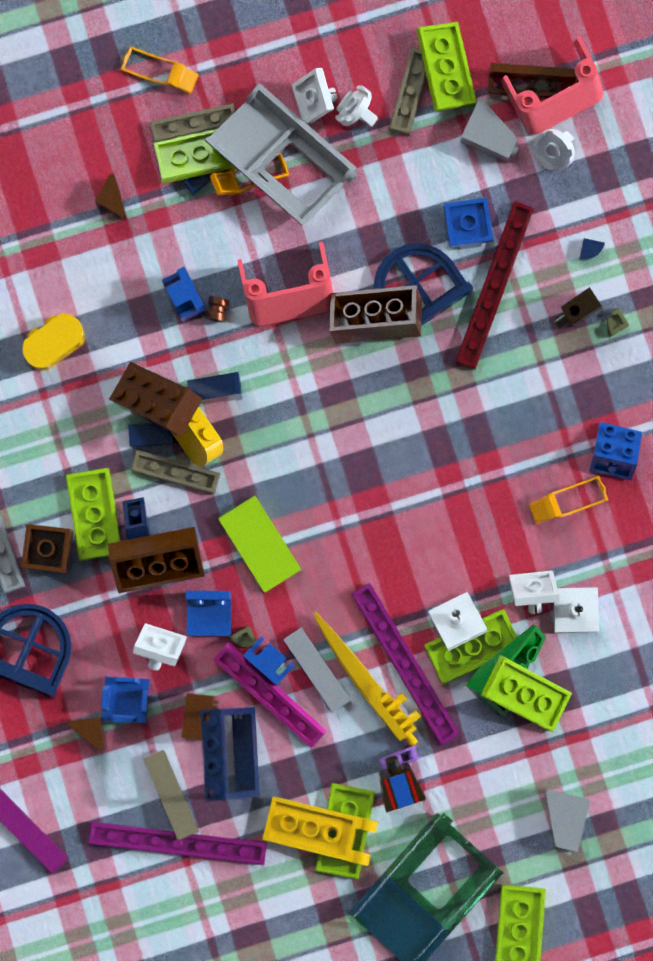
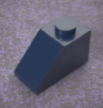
M144 497L122 501L128 540L151 535Z

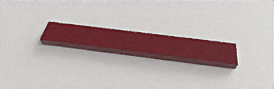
M516 201L513 202L455 361L457 364L476 370L534 211L533 207Z

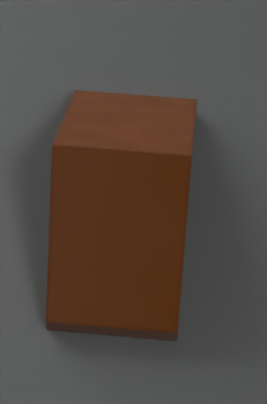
M114 173L110 174L95 199V203L98 207L125 220L127 216Z
M102 717L73 720L66 724L101 752L106 749Z

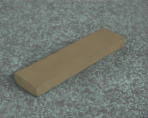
M411 47L389 131L408 136L411 133L426 78L420 49Z
M234 103L151 121L149 123L154 143L217 129L235 113Z
M139 450L135 452L130 470L214 495L221 474Z
M165 750L144 758L178 841L199 832Z

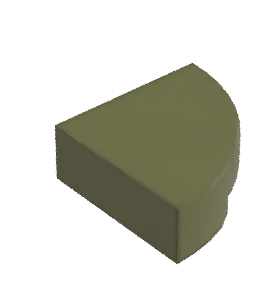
M619 307L608 318L607 331L610 337L629 327V323Z
M249 626L230 636L233 642L245 648H251L257 641Z

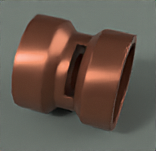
M209 296L207 303L210 307L205 311L204 318L225 323L226 315L224 310L229 307L230 301L221 297Z

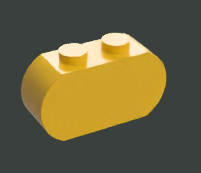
M70 314L52 315L45 321L43 327L40 329L35 328L27 334L28 338L23 343V355L27 362L35 369L48 371L84 344V328L79 320Z
M199 407L182 437L173 434L192 463L197 466H204L223 453L222 439Z

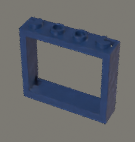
M255 707L201 710L205 801H227L260 796ZM206 714H209V721H206ZM225 715H232L235 792H228ZM210 790H213V796H210Z

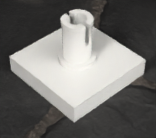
M315 68L292 84L301 119L307 125L334 109L332 102L336 101L337 94L331 93H335L336 90L334 88L328 89L322 68Z
M553 570L509 575L515 606L528 605V612L531 614H535L536 607L538 614L542 612L541 603L559 602V592Z
M558 588L559 602H553L554 633L599 632L598 588Z
M468 592L428 611L448 651L488 632Z
M145 623L136 641L133 653L150 658L148 667L152 670H159L162 663L175 666L187 636Z

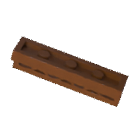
M491 63L489 68L488 94L507 95L504 88H493V77L503 78L507 75L508 78L513 79L510 82L516 94L532 88L538 97L549 98L560 92L556 88L560 82H569L570 86L575 84V69ZM518 79H524L529 86L524 90H518L513 83ZM538 81H546L550 88L545 92H540L534 85Z

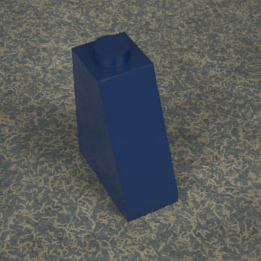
M239 372L187 380L188 386L186 388L203 398L200 404L242 400Z

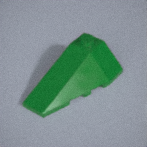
M536 625L530 626L483 664L466 684L467 688L479 700L504 718L509 710L481 696V693L500 655L528 669L530 663L536 660L546 639L545 635Z

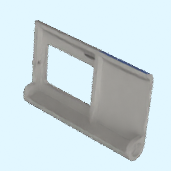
M262 84L257 85L249 94L246 102L210 137L205 139L212 148L301 226H304L347 182L351 184L358 176L356 173L358 168ZM288 145H293L333 180V184L311 206L304 205L265 170V167Z

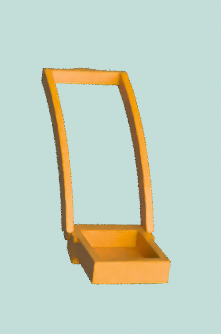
M132 46L129 47L126 55L123 57V64L120 69L128 74L156 84L175 87L186 94L192 93L199 75L177 61L158 57ZM131 50L173 64L167 81L161 82L124 69Z
M281 152L277 156L284 174L275 176L276 180L289 176L287 164ZM236 168L223 173H213L210 176L217 195L228 194L232 196L241 194L257 186L252 184L240 190L234 171L237 170Z
M596 476L552 492L548 496L542 497V499L528 505L537 525L547 520L561 518L608 501V497L600 477ZM597 479L604 500L565 514L561 513L554 494Z

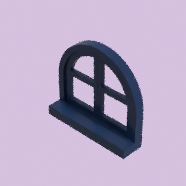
M408 244L393 250L379 265L374 280V289L385 288L387 274L396 263L409 282L405 286L417 285L425 307L422 308L421 326L472 293L474 289L444 252L427 244ZM420 255L435 260L437 264L416 278L403 258ZM442 266L455 286L432 301L419 281Z
M20 604L0 613V633L23 642L24 646L15 665L0 659V678L55 700L58 693L57 689L71 657V639L66 625L53 611L40 605ZM22 616L36 617L27 639L2 629L6 623ZM44 620L56 631L60 641V652L34 642ZM32 646L58 657L50 679L23 669Z

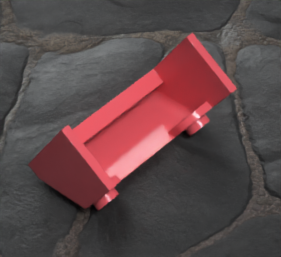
M581 36L573 42L582 60L575 67V76L578 83L540 102L538 96L533 91L527 90L516 94L507 75L501 79L500 82L526 132L529 134L538 135L544 130L550 129L597 104L603 98L604 92L596 65Z
M319 242L322 264L315 265L310 269L308 273L310 284L267 293L265 284L259 279L246 280L242 259L237 260L250 320L255 326L264 327L330 312L333 287L323 242Z

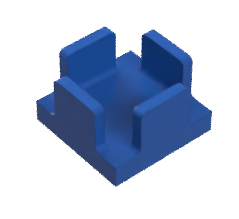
M487 198L444 203V221L450 248L460 247V249L481 247L482 243L493 242Z
M185 267L162 279V283L166 287L182 322L205 313L204 305Z
M261 636L243 656L278 686L295 665L290 663L282 674L278 675L276 670L284 663L286 657L271 644H268L259 655H256L255 650L265 640Z
M105 676V686L102 690V721L147 723L150 679Z

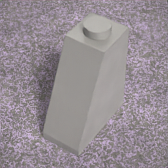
M479 98L460 142L506 163L510 157L514 159L519 148L516 146L518 138L487 103Z
M545 788L544 795L554 846L559 848L558 852L571 855L572 851L578 852L590 800Z

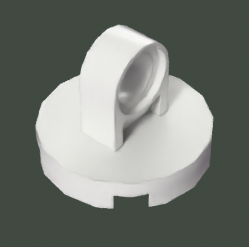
M357 86L356 92L349 91L341 100L337 111L340 113L335 118L343 126H349L360 119L372 127L378 117L367 109L371 101V92L364 86Z
M555 129L544 130L535 138L533 147L536 146L537 150L535 154L537 160L548 170L557 169L563 171L573 162L574 148L572 142L575 138L568 131L562 133Z

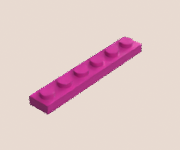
M229 642L213 659L311 749L327 732L326 729Z

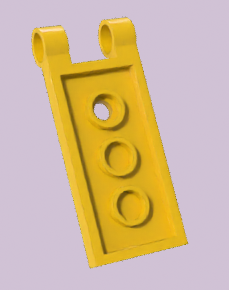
M273 796L262 840L368 866L371 854L352 850L357 829L376 833L378 821ZM331 829H334L337 833L335 838L329 837L328 833Z

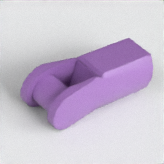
M416 745L380 758L379 761L382 769L387 768L385 759L390 756H397L400 764L405 762L411 763L420 759L421 757L417 755L415 750ZM407 752L409 760L404 762L401 754Z

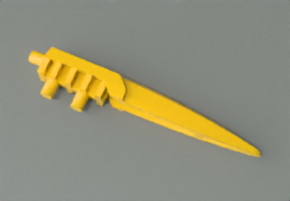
M315 611L314 618L329 646L369 705L398 741L405 738L411 747L418 743V740L412 734L417 729L413 723L421 717L418 711L415 710L406 716L405 712L399 707L407 700L403 693H400L394 699L389 692L382 694L383 689L338 634Z

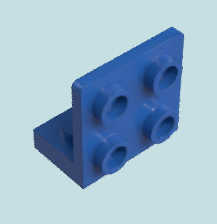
M600 422L589 471L631 481L638 463L642 432Z
M186 591L187 635L230 636L231 591Z

